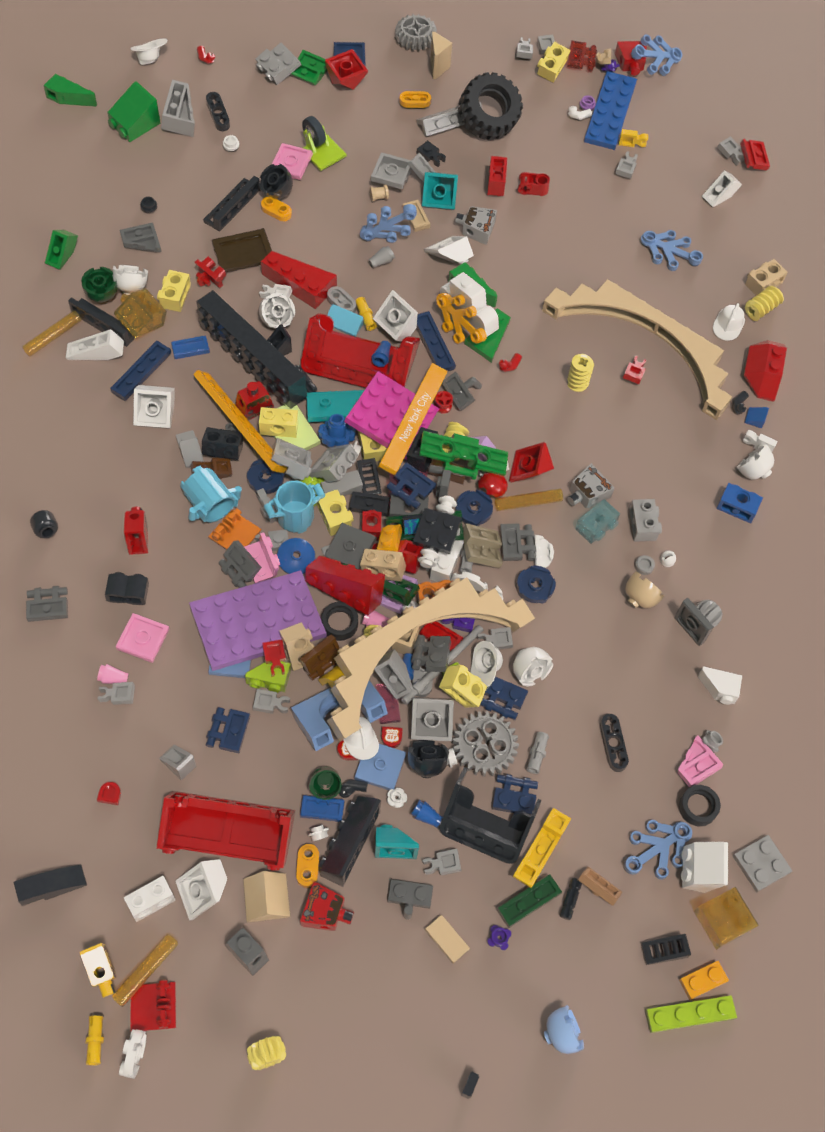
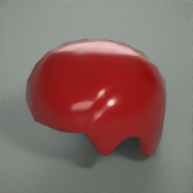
M486 472L478 480L479 488L484 487L487 495L502 497L508 489V483L502 475Z

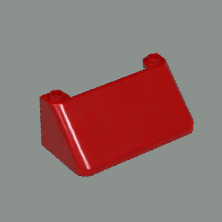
M318 313L309 318L301 358V367L305 372L367 388L379 371L403 387L406 386L419 347L420 338L408 336L402 340L400 348L391 346L388 364L384 367H378L373 364L372 355L381 343L333 331L334 321L328 315Z

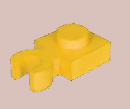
M622 129L619 146L635 147V144H638L640 147H646L648 134L637 135L638 131Z

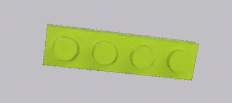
M732 995L645 1010L650 1033L737 1018Z

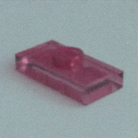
M376 684V690L384 699L388 712L387 715L380 718V724L399 723L401 719L398 699L394 698L385 684Z

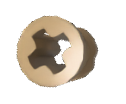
M387 184L383 185V187H370L372 202H375L377 199H389Z

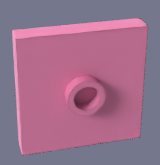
M282 143L272 164L284 165L294 179L301 180L313 153L312 150Z
M133 613L115 647L119 651L153 663L169 631V626Z

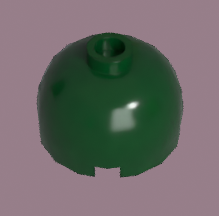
M100 267V269L95 270L91 268L84 273L81 279L82 288L90 300L104 303L114 297L117 292V281L114 282L113 271L106 267Z

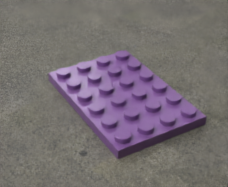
M302 571L189 602L212 671L264 656L263 642L281 640L280 630L301 622L305 629L309 628L313 640H310V642L326 637L325 628Z

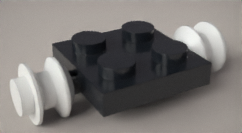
M443 496L438 499L441 503L436 505L438 511L424 508L413 544L426 548L420 551L423 557L418 558L420 565L425 568L437 565L434 559L439 558L436 551L451 554L462 521V517L452 515L454 514L452 507H456L457 503L451 496Z

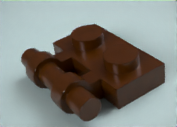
M329 635L300 658L305 670L309 673L308 677L312 681L317 677H322L325 674L324 672L331 666L337 665L334 658L339 654L338 650L340 647L336 638L332 635Z

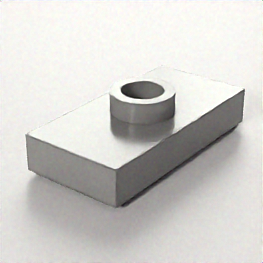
M420 153L408 163L423 183L425 172H435Z

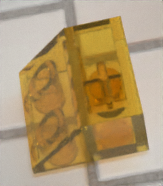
M146 288L131 293L114 311V315L135 338L164 326L167 313Z
M736 887L705 902L694 911L716 950L759 926Z

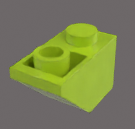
M281 661L285 674L282 675L281 669L275 668V676L272 677V663H263L246 673V684L256 689L262 687L272 692H285L291 673V665Z

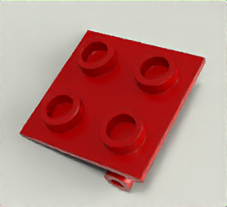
M162 980L156 984L131 986L130 1032L133 1029L150 1031L176 1028V982Z

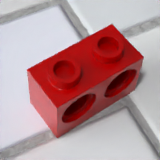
M491 156L487 195L504 196L507 157Z

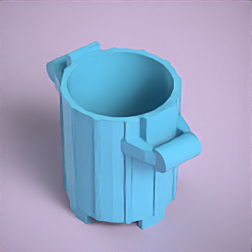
M201 466L193 469L194 474L185 483L181 481L180 487L183 493L194 506L189 510L188 518L191 521L199 518L203 522L212 523L219 521L234 506H238L242 488L236 486L235 488L227 489L210 468L203 469Z
M297 480L287 481L279 487L275 495L276 497L264 505V509L269 518L278 517V523L281 528L300 534L307 531V528L311 526L314 519V504L324 498L325 493L320 484L306 485V483ZM272 505L275 506V508H276V510H277L276 513L274 512V510H273V508H272Z

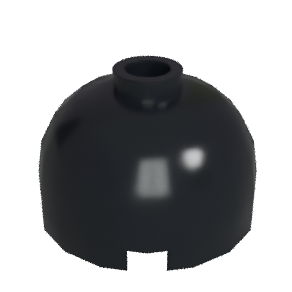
M271 164L260 175L259 187L269 197L274 199L284 198L292 189L293 177L282 164Z
M419 740L413 742L412 747H408V764L411 770L422 778L435 777L446 768L449 760V749L445 745L441 744L440 747L435 745V741Z

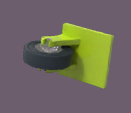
M309 116L302 121L303 135L306 141V146L303 148L312 150L313 155L310 161L320 171L347 157V154L329 135H326L324 126L314 116Z

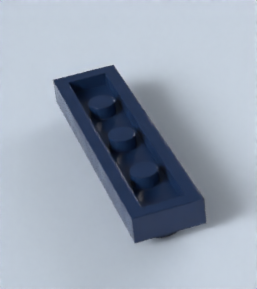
M430 311L417 314L416 328L433 363L446 371L454 370L456 364Z
M156 340L110 388L111 392L126 401L134 393V389L141 385L171 354V349Z

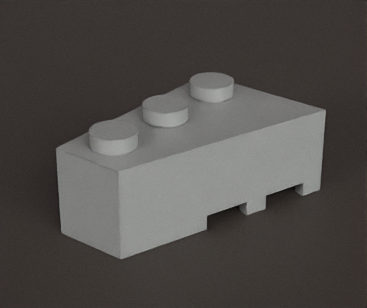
M172 80L162 114L161 129L193 137L195 122L191 107L188 83Z

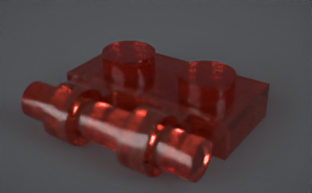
M571 40V51L567 67L583 69V65H586L587 70L592 72L596 66L597 47L592 45L589 48L586 47V42Z

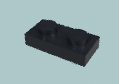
M353 491L349 510L359 513L375 510L382 512V516L387 517L390 497Z

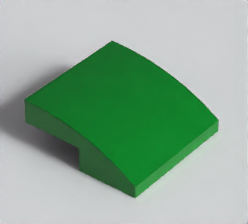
M302 50L298 57L301 65L290 75L316 85L327 72L325 59Z

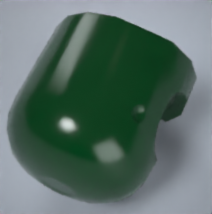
M329 766L316 769L312 774L309 789L313 796L322 800L336 797L342 786L340 775L334 768Z

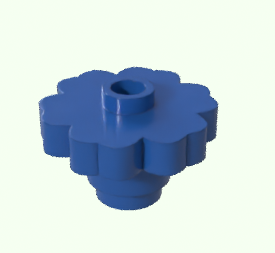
M334 414L328 421H325V424L319 426L318 435L322 439V443L328 447L341 446L355 440L356 429L345 423L342 415Z

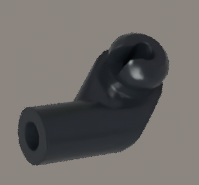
M742 391L732 400L733 410L737 414H742L746 411L745 404L743 403L749 397L746 391Z
M349 779L342 784L339 795L342 798H347L355 791L367 792L368 782Z

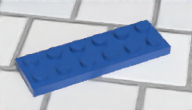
M607 71L585 136V143L612 150L616 149L637 82L636 78Z

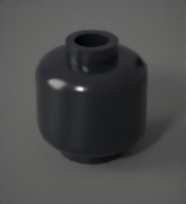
M41 510L31 516L30 525L37 537L50 538L57 532L58 523L52 512Z

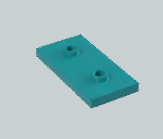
M365 390L307 392L308 422L328 421L334 414H340L346 419Z

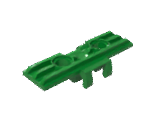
M423 431L419 455L443 461L442 472L450 470L452 473L468 476L473 480H476L478 470L502 476L506 475L507 451L479 445V439L455 433L452 437ZM443 445L450 447L448 453L442 449ZM478 454H484L487 461L479 460ZM455 458L468 460L467 465L472 470L451 465L450 462H453Z

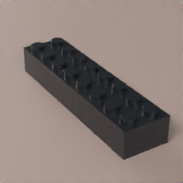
M214 290L196 301L200 326L204 330H208L212 338L218 340L226 351L229 350L235 360L240 361L248 372H252L258 381L263 382L269 392L274 393L283 405L286 404L292 409L307 398L305 375Z

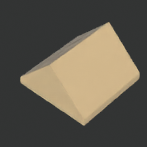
M432 32L430 54L433 79H437L450 68L452 42L436 32Z
M262 871L243 879L247 923L290 917L286 874Z

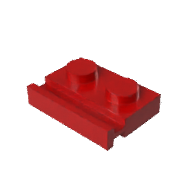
M742 139L740 145L746 167L752 166L753 169L767 171L770 163L764 142Z

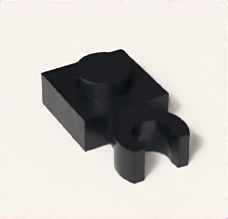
M428 140L417 148L416 154L420 153L427 162L432 160L437 167L440 166L439 160L442 162L446 161V156L439 153V148Z

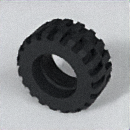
M489 72L475 76L462 92L458 103L460 106L458 108L459 114H462L460 119L462 123L465 122L466 129H470L473 135H479L481 139L487 137L488 140H494L495 137L500 139L504 135L506 136L522 115L523 103L521 102V94H518L519 89L517 86L514 87L513 82L507 80L506 76L502 74L498 76V73L492 72L490 75ZM489 96L495 99L501 106L502 116L493 117L485 113L479 104V97Z

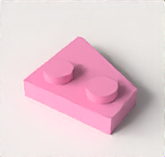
M696 736L677 773L690 788L723 767V763L704 744L703 740Z

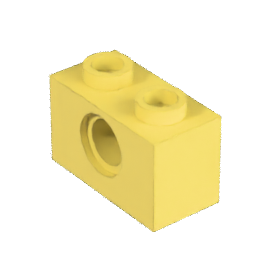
M261 407L259 418L260 435L297 438L298 410Z
M338 489L325 493V497L317 502L318 510L330 536L336 535L342 523L352 526V521H354L351 511H347L345 507L347 506L345 497L343 495L340 496Z

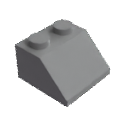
M414 697L411 739L452 741L454 699Z

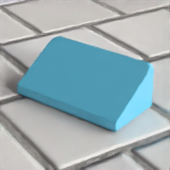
M334 304L330 307L328 316L333 319L334 328L356 337L363 326V317Z

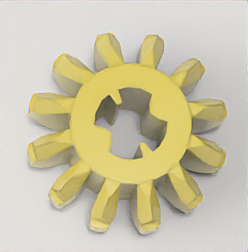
M272 1036L259 1040L247 1048V1058L252 1069H267L284 1060L286 1057L284 1042H282L281 1037Z

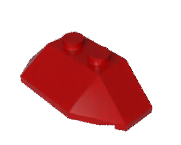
M766 340L749 346L744 377L757 398L775 401L783 376L787 351L785 344Z

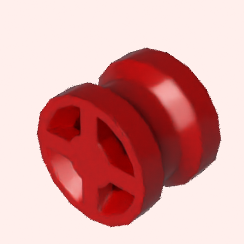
M440 391L436 394L434 406L439 408V413L446 414L451 411L452 394L447 391Z

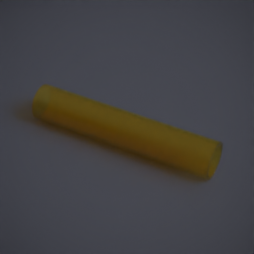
M73 310L22 346L23 350L28 356L33 355L79 323L81 317Z
M560 488L495 498V506L497 511L561 502L563 501V493Z
M167 934L112 995V998L123 1007L178 946V942Z

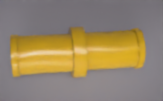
M365 297L357 298L355 302L359 315L363 317L367 331L376 329L377 324L373 319V312L368 307Z
M89 1016L88 1037L85 1039L87 1044L86 1065L101 1064V1044L104 1043V1037H102L103 1016Z

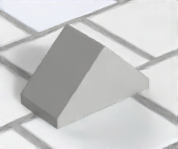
M173 745L159 758L180 780H183L196 767L193 755L176 745Z

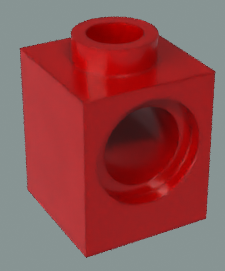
M375 510L363 511L362 531L376 536V541H379L382 512ZM369 523H374V524H376V525L370 526V525H368V524H369Z

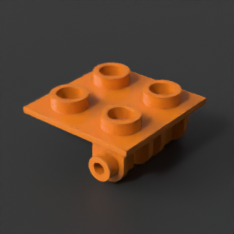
M235 508V510L232 509L208 538L225 549H228L232 542L237 540L245 547L254 540L255 536L262 529L240 515L242 512Z

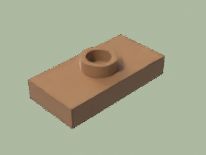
M587 867L578 879L591 889L594 895L603 898L612 906H614L622 894L621 890L590 867Z

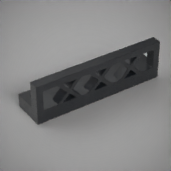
M253 176L250 180L243 178L203 219V222L220 232L260 191V179L256 176Z
M71 297L68 300L73 315L101 332L111 329L124 340V346L127 347L138 336L136 330L85 299L81 298L77 301Z

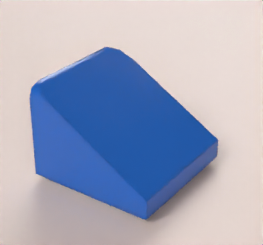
M749 407L745 423L762 428L769 408Z

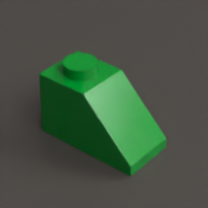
M64 229L53 230L45 264L62 269L74 253L78 235Z

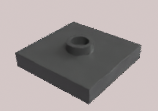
M342 523L325 557L340 561L341 564L355 565V568L361 570L360 563L364 550L372 549L377 538L374 535Z
M689 598L683 600L675 615V619L692 639L701 646L707 640L714 626Z

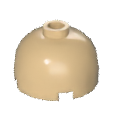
M634 572L627 581L625 588L626 594L630 598L628 602L635 608L638 606L642 608L656 606L664 598L661 590L647 578L643 580L639 578L641 576L640 573Z

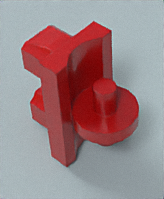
M209 256L202 262L199 259L194 262L200 271L196 273L199 286H210L211 282L218 288L223 286L222 280L227 274L220 266L212 271L211 269L216 264Z

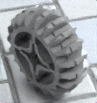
M419 14L406 15V18L402 17L395 27V37L398 44L406 47L407 50L412 49V51L430 48L432 32H437L434 21L426 18L425 15L420 16Z

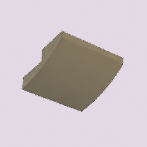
M466 523L464 526V548L467 561L500 568L503 564L499 552L502 542L498 531Z

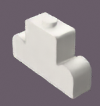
M462 272L440 288V293H447L451 297L459 294L465 297V304L461 306L452 304L455 309L470 306L476 308V316L471 318L463 316L475 329L483 328L487 336L499 329L496 311L491 306L486 305L485 289L467 274Z

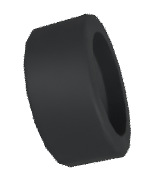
M344 602L329 604L322 613L321 621L326 635L334 636L337 641L351 638L358 629V613L356 609ZM343 612L351 617V625L345 630H335L330 627L328 619L334 613Z
M694 785L688 788L680 798V814L691 825L697 827L706 826L712 823L720 813V798L708 786ZM695 794L707 798L712 807L710 814L705 817L693 814L688 808L689 798Z

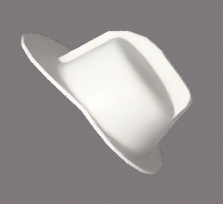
M153 40L143 45L134 46L131 50L136 52L141 65L150 64L158 59L160 46L166 44L168 40Z
M739 303L728 305L722 309L714 322L713 331L721 340L730 341L737 338L744 326V311L739 307Z
M481 641L476 645L471 666V674L478 676L487 687L492 684L496 671L501 668L503 663L501 652L491 642Z
M360 717L359 724L362 728L343 739L353 757L367 760L377 754L379 742L371 723L366 718Z

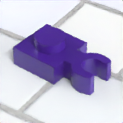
M450 618L440 622L442 624L454 623L453 629L470 633L473 630L475 618Z

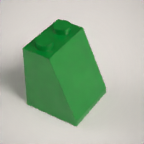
M137 81L126 90L107 112L110 127L117 130L119 135L128 142H132L161 124L157 99Z

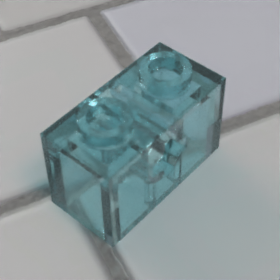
M603 499L578 520L575 529L592 544L595 540L600 541L605 536L606 531L609 529L613 530L618 525L620 513Z

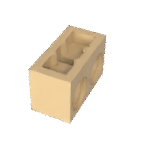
M773 259L763 263L760 268L750 271L745 285L757 295L769 286L777 287L782 284L788 272Z
M365 549L360 566L362 570L369 569L373 574H385V580L402 581L406 563L402 552Z
M301 622L279 631L286 658L293 671L304 667L300 658L314 648L313 643L310 642V640H313L309 628L305 629Z

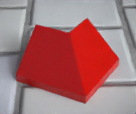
M353 49L325 59L332 84H342L354 90L368 73L367 68Z
M545 442L516 450L509 479L511 483L554 469Z

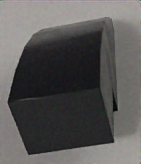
M82 865L59 868L13 882L18 902L22 906L41 899L48 900L87 886Z

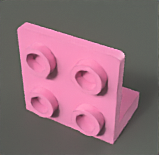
M264 532L260 533L259 542L245 546V549L262 567L253 578L254 583L277 577L280 565L278 556L272 553L271 548L273 545L269 536L266 537Z

